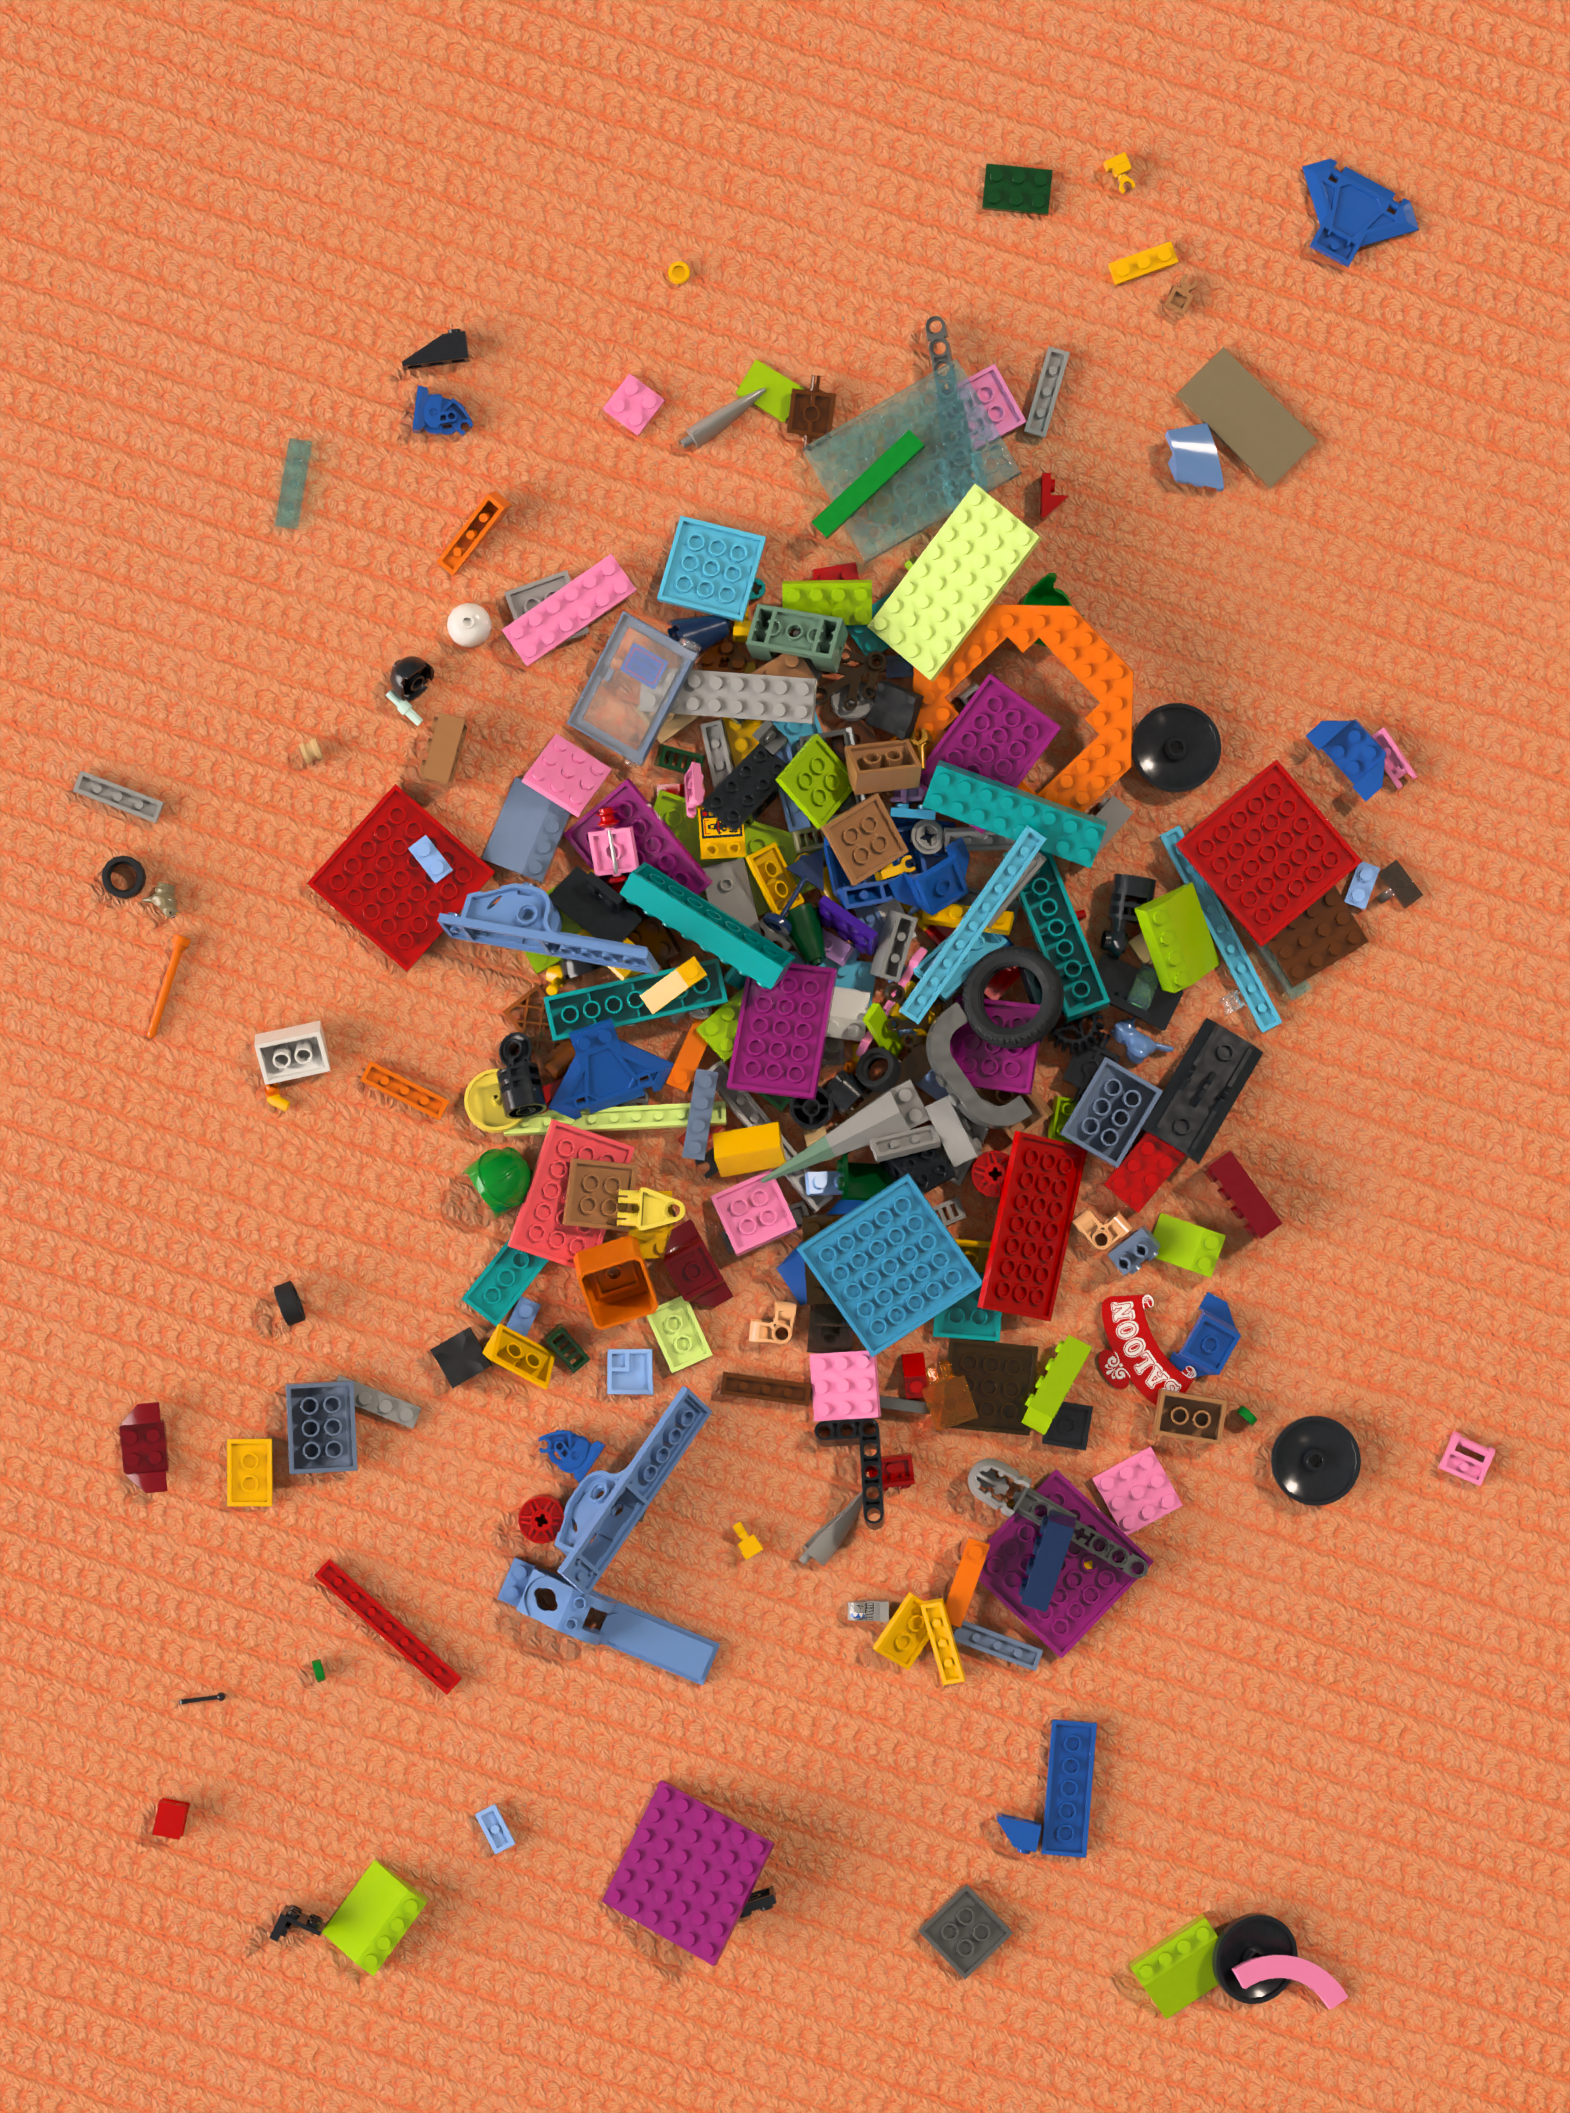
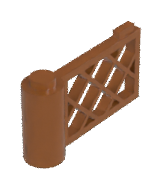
M537 984L506 1008L503 1013L517 1031L526 1036L527 1024L539 1025L538 1037L528 1038L532 1044V1050L557 1081L566 1074L576 1052L571 1038L557 1042L541 1038L542 1026H549V1023H543L544 1010H546L544 999L542 998L541 1007L530 1006V997L537 991L542 997L551 995L547 993L545 985L540 987ZM517 1007L525 1008L524 1021L515 1020L510 1012ZM529 1009L541 1010L540 1022L527 1021ZM518 1023H523V1029ZM531 1040L537 1041V1045L535 1046ZM540 1041L552 1043V1051L545 1057L539 1051Z

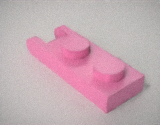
M1385 727L1372 735L1387 752L1384 769L1398 789L1403 787L1399 778L1409 773L1412 779L1418 777Z
M696 762L691 763L684 776L686 814L689 818L695 817L696 807L703 803L705 789L702 788L704 775L701 773V764Z

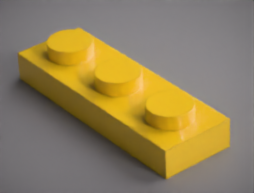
M1170 241L1108 264L1114 284L1117 286L1178 264V259Z

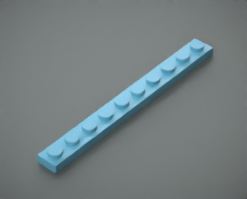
M1028 825L1025 827L899 1011L917 1024L920 1023L1046 841L1044 836Z
M1179 825L1161 834L1159 837L1184 885L1193 882L1210 935L1261 1033L1283 1022L1216 894L1175 846L1185 836Z

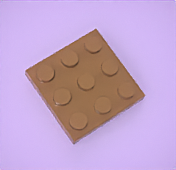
M874 793L821 826L851 885H857L909 852L878 793Z
M571 1157L562 1224L629 1231L630 1226H617V1220H627V1218H618V1211L632 1212V1204L618 1203V1197L628 1198L627 1195H619V1189H635L638 1165Z

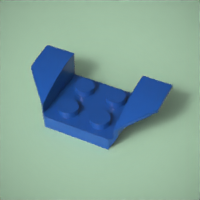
M1357 719L1349 721H1321L1306 735L1310 742L1318 750L1322 749L1354 784V790L1365 802L1382 788L1387 752Z
M960 837L945 847L948 858L917 877L912 878L903 872L890 880L888 884L895 900L919 908L933 916L967 895L969 890L965 876L970 854L963 838Z
M1207 1292L1198 1308L1202 1313L1179 1354L1173 1352L1169 1359L1180 1372L1187 1366H1192L1196 1371V1377L1209 1374L1219 1375L1241 1337L1238 1329L1235 1327L1227 1302Z

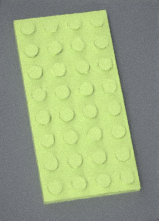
M974 484L867 627L930 681L934 682L1042 540V537L979 485Z

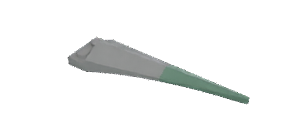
M909 1078L884 1092L832 1131L762 1178L761 1182L770 1181L870 1145V1140L909 1131L930 1120L911 1079Z

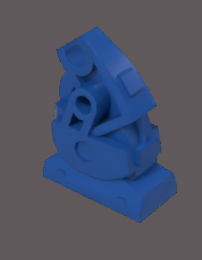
M418 385L412 427L413 433L419 434L425 430L433 435H450L457 431L460 435L464 436L466 432L461 429L463 424H468L470 429L474 427L471 418L461 403L457 402L454 398L451 400L442 397V394L429 395L427 387Z
M564 1429L556 1430L538 1438L539 1442L542 1440L548 1442L546 1449L539 1448L540 1452L548 1453L550 1460L558 1465L561 1470L567 1473H574V1478L579 1483L584 1479L606 1446V1444L599 1440L592 1444L585 1436H579L572 1433V1431H565ZM554 1452H557L561 1459H558Z

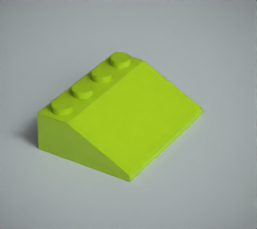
M1193 882L1134 908L1162 990L1176 993L1193 985L1220 964Z
M374 1859L322 1933L357 1965L374 1976L427 1904L429 1898Z
M1203 1913L1129 1962L1132 1971L1166 2020L1218 1985L1212 1967L1213 1950L1218 1935Z

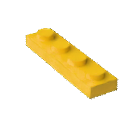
M950 904L933 916L923 912L922 923L956 928L971 906ZM1005 911L991 928L986 926L983 932L1010 935L1014 913Z
M943 1598L922 1601L920 1607L943 1685L965 1682L966 1676Z

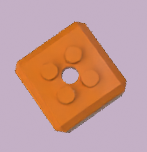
M628 1235L579 1251L574 1256L577 1279L595 1328L604 1330L656 1312L659 1306L654 1285L637 1237ZM612 1267L620 1270L616 1275H609L607 1272Z

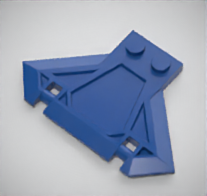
M1331 158L1302 167L1320 224V228L1309 247L1347 268L1359 247L1419 230L1411 202L1403 198L1401 204L1393 200L1396 193L1346 166L1343 172L1335 169L1334 167L1337 162ZM1329 176L1337 179V183L1330 181L1328 179ZM1390 208L1396 211L1395 215L1388 212L1387 209Z
M611 1018L569 1032V1036L576 1055L548 1108L572 1119H578L582 1117L580 1113L582 1110L589 1108L592 1114L645 1096L643 1089L651 1086L654 1092L662 1089L672 1071L674 1063L618 1039ZM648 1075L649 1078L640 1081L639 1078ZM585 1097V1100L577 1103V1099Z

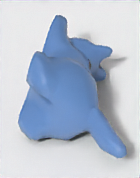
M1135 1017L1120 1020L1115 1024V1029L1110 1031L1112 1037L1117 1042L1127 1046L1126 1057L1135 1064L1142 1063L1155 1050L1172 1052L1174 1050L1172 1046L1154 1042L1150 1037L1137 1031L1134 1025Z

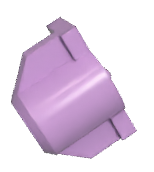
M921 787L894 790V798H891V802L906 804L924 802L927 792Z

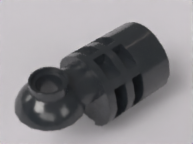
M1114 874L1107 917L1112 920L1110 931L1104 930L1101 937V949L1107 950L1114 960L1117 961L1127 948L1128 935L1125 933L1126 923L1139 924L1134 908L1153 900L1156 880L1134 875ZM1125 898L1137 899L1138 902L1125 900Z
M520 1032L510 1033L502 1040L499 1047V1057L507 1068L499 1069L496 1072L504 1113L510 1119L532 1117L542 1113L547 1108L538 1065L531 1061L532 1044L529 1038Z

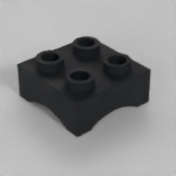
M887 680L880 681L876 687L874 704L866 724L886 730L903 740L908 739L915 728L924 696Z
M471 1327L430 1349L452 1388L492 1366L490 1360L482 1353L483 1348Z

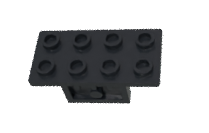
M759 743L703 801L702 807L733 832H736L744 823L750 826L779 796L780 785L775 779L788 764L777 755H772Z
M578 866L549 895L555 906L594 938L623 943L642 923V918L626 906L625 900L620 894L590 871L587 874Z
M1104 953L1097 969L1109 997L1110 1005L1162 1031L1166 1030L1183 995V991L1180 990L1176 993L1164 991L1158 978L1119 959L1116 961L1109 954Z
M935 1148L879 1162L894 1181L909 1173L923 1194L951 1180L956 1174Z

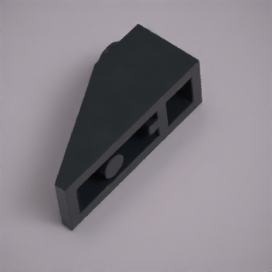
M461 329L448 330V333L442 334L402 361L404 370L469 362L466 332L461 331Z

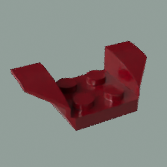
M689 1219L672 1229L663 1262L684 1301L716 1307L732 1298L733 1295L692 1220Z
M159 1402L137 1404L119 1427L123 1472L145 1493L168 1491L166 1473L169 1471L166 1427L164 1419H161Z

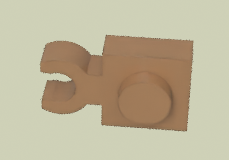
M1188 274L1183 275L1180 281L1181 288L1176 285L1173 287L1164 304V307L1182 317L1194 297L1189 291L1194 290L1198 284L1197 279H1195L1192 285L1186 284L1185 280Z

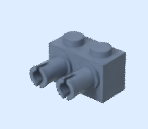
M1144 1224L1110 1250L1108 1256L1124 1276L1128 1272L1132 1275L1142 1267L1140 1265L1141 1262L1145 1259L1151 1261L1159 1254L1157 1250L1161 1244Z

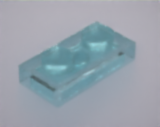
M1141 964L1127 999L1128 1003L1146 1011L1148 1010L1159 983L1155 969Z

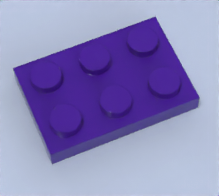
M824 895L819 901L821 924L826 928L831 927L841 939L849 940L855 944V948L859 952L872 956L877 949L878 933Z

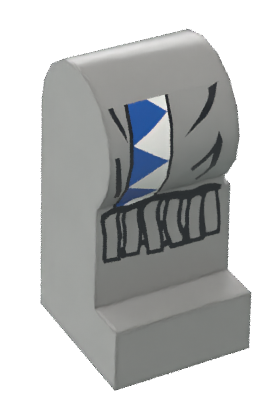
M888 1600L847 1602L848 1620L889 1622Z

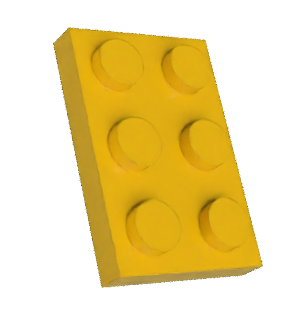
M657 1191L672 1197V1191ZM632 1204L631 1213H638L640 1206ZM673 1204L670 1205L669 1208H668V1213H669V1215L672 1216V1217H673ZM673 1223L646 1230H638L637 1226H630L629 1235L638 1238L644 1259L664 1258L671 1230L674 1227Z
M273 1438L227 1439V1506H273Z
M911 1592L908 1593L872 1647L878 1653L907 1670L910 1669L930 1639L920 1607L921 1602L924 1600Z

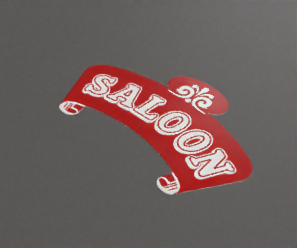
M1149 1294L1107 1297L1102 1303L1101 1312L1105 1332L1112 1351L1104 1349L1098 1358L1100 1369L1107 1381L1117 1389H1125L1129 1385L1130 1379L1133 1385L1155 1406L1157 1404L1159 1388L1186 1393L1196 1377V1371L1192 1366H1187L1180 1372L1163 1354L1154 1340L1144 1313V1309L1154 1305L1153 1298Z

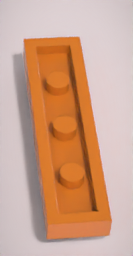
M369 1061L360 1081L439 1121L450 1100L372 1061Z

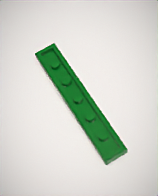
M908 430L812 521V524L827 539L831 537L925 448L924 444Z

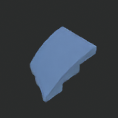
M1203 423L1167 430L1165 437L1173 453L1168 466L1175 482L1192 484L1200 488L1208 486L1217 488L1216 491L1218 492L1223 491L1224 482L1221 465L1208 424Z

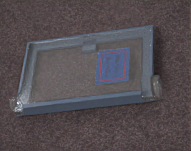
M623 611L567 724L625 757V764L636 768L637 765L643 766L702 647L685 637H681L678 642L628 612Z

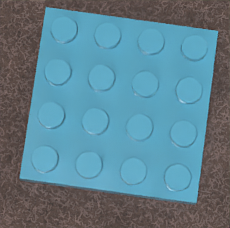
M680 516L657 601L743 623L767 540L766 537Z

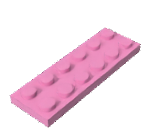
M610 554L506 626L502 631L523 662L529 667L637 592V590L613 555Z

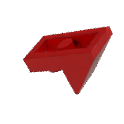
M1042 473L1040 520L1043 521L1068 498V495H1051V492H1055V479H1051V473Z
M924 1352L901 1354L906 1399L929 1397Z

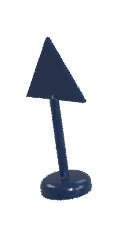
M823 848L785 868L802 879L780 915L768 912L762 918L764 924L773 931L785 936L790 935L792 925L785 919V916L806 881L824 891Z

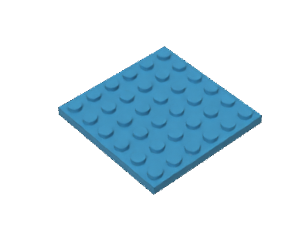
M909 1173L797 1247V1251L872 1357L982 1286L983 1282Z

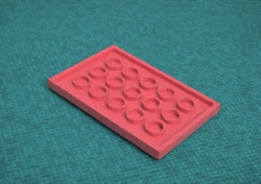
M551 1119L508 1246L575 1268L573 1258L576 1253L602 1244L607 1229L562 1224L571 1157L630 1164L635 1147Z

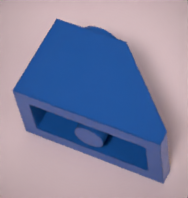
M1001 1813L996 1814L998 1823L1018 1852L1030 1854L1031 1851L1036 1852L1042 1827L1041 1822Z

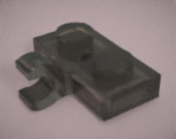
M1397 860L1378 873L1388 887L1376 896L1381 904L1394 895L1405 909L1423 896Z

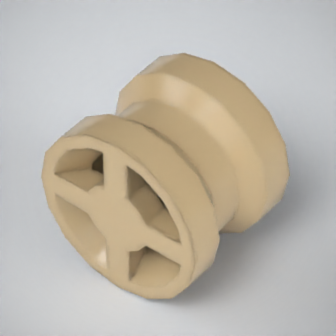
M316 738L311 739L309 743L299 744L307 765L312 763L314 759L320 760L324 758Z

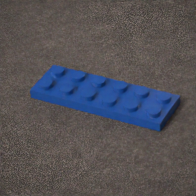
M1052 1719L1041 1854L1086 1858L1097 1729L1096 1722Z

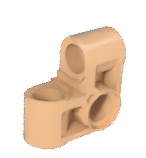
M1089 1208L1072 1221V1224L1079 1233L1087 1239L1093 1248L1098 1250L1108 1248L1132 1229V1226L1119 1211L1109 1217L1103 1225ZM1099 1233L1104 1234L1106 1237V1243L1103 1246H1099L1095 1242V1237Z
M775 1300L773 1322L751 1319L748 1341L779 1344L788 1342L792 1336L797 1303ZM779 1327H784L788 1330V1337L785 1340H779L776 1337L775 1332Z

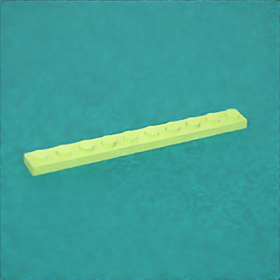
M725 1101L714 1102L710 1126L727 1125ZM691 1103L610 1107L592 1114L588 1108L580 1111L582 1117L578 1119H572L554 1110H549L542 1114L524 1118L518 1126L504 1132V1136L547 1134L551 1119L589 1132L687 1127Z

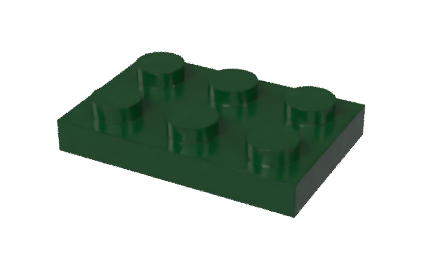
M986 164L982 209L1048 216L1053 170Z

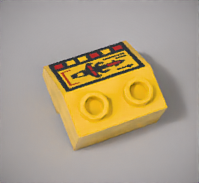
M702 804L700 806L697 805L701 860L746 857L744 824L736 832H733L704 809Z

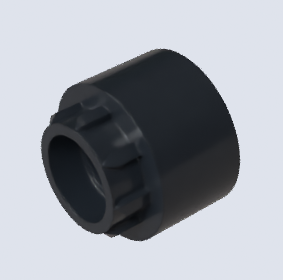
M841 1070L824 1088L829 1093L826 1101L830 1097L833 1100L834 1108L842 1115L864 1093L867 1087L859 1081L853 1072L849 1075L845 1070Z

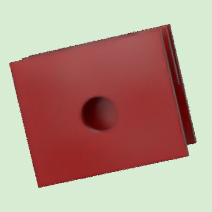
M162 1798L158 1803L152 1835L180 1840L181 1836L184 1835L190 1803Z

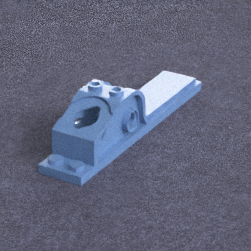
M527 882L522 884L512 883L500 886V889L483 893L479 891L467 894L461 916L449 912L448 914L440 913L438 917V923L449 937L453 939L658 975L660 968L647 947L561 932L563 920L557 907L552 903L544 890ZM500 898V900L496 904H492L494 901Z
M682 1386L631 1463L623 1471L614 1474L602 1470L590 1473L580 1482L567 1501L561 1530L558 1532L554 1544L567 1557L557 1572L582 1594L589 1595L712 1413L689 1388ZM604 1491L602 1497L597 1499L598 1494ZM623 1508L622 1512L616 1516V1512ZM575 1522L577 1525V1532H575L573 1526Z
M517 1557L512 1562L497 1598L517 1607V1611L555 1630L593 1645L603 1644L700 1685L704 1684L720 1646L719 1642L593 1589L586 1596L564 1577ZM538 1588L553 1590L558 1604L555 1611L544 1609L542 1605L537 1604L535 1592ZM590 1607L607 1613L601 1630L583 1625Z

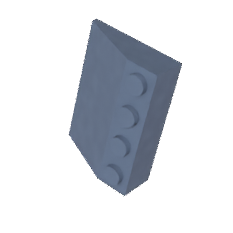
M515 777L482 859L544 884L572 813L523 783L521 778Z
M1105 1057L1060 1134L1110 1166L1118 1168L1163 1091Z
M354 1381L285 1383L289 1473L358 1471Z

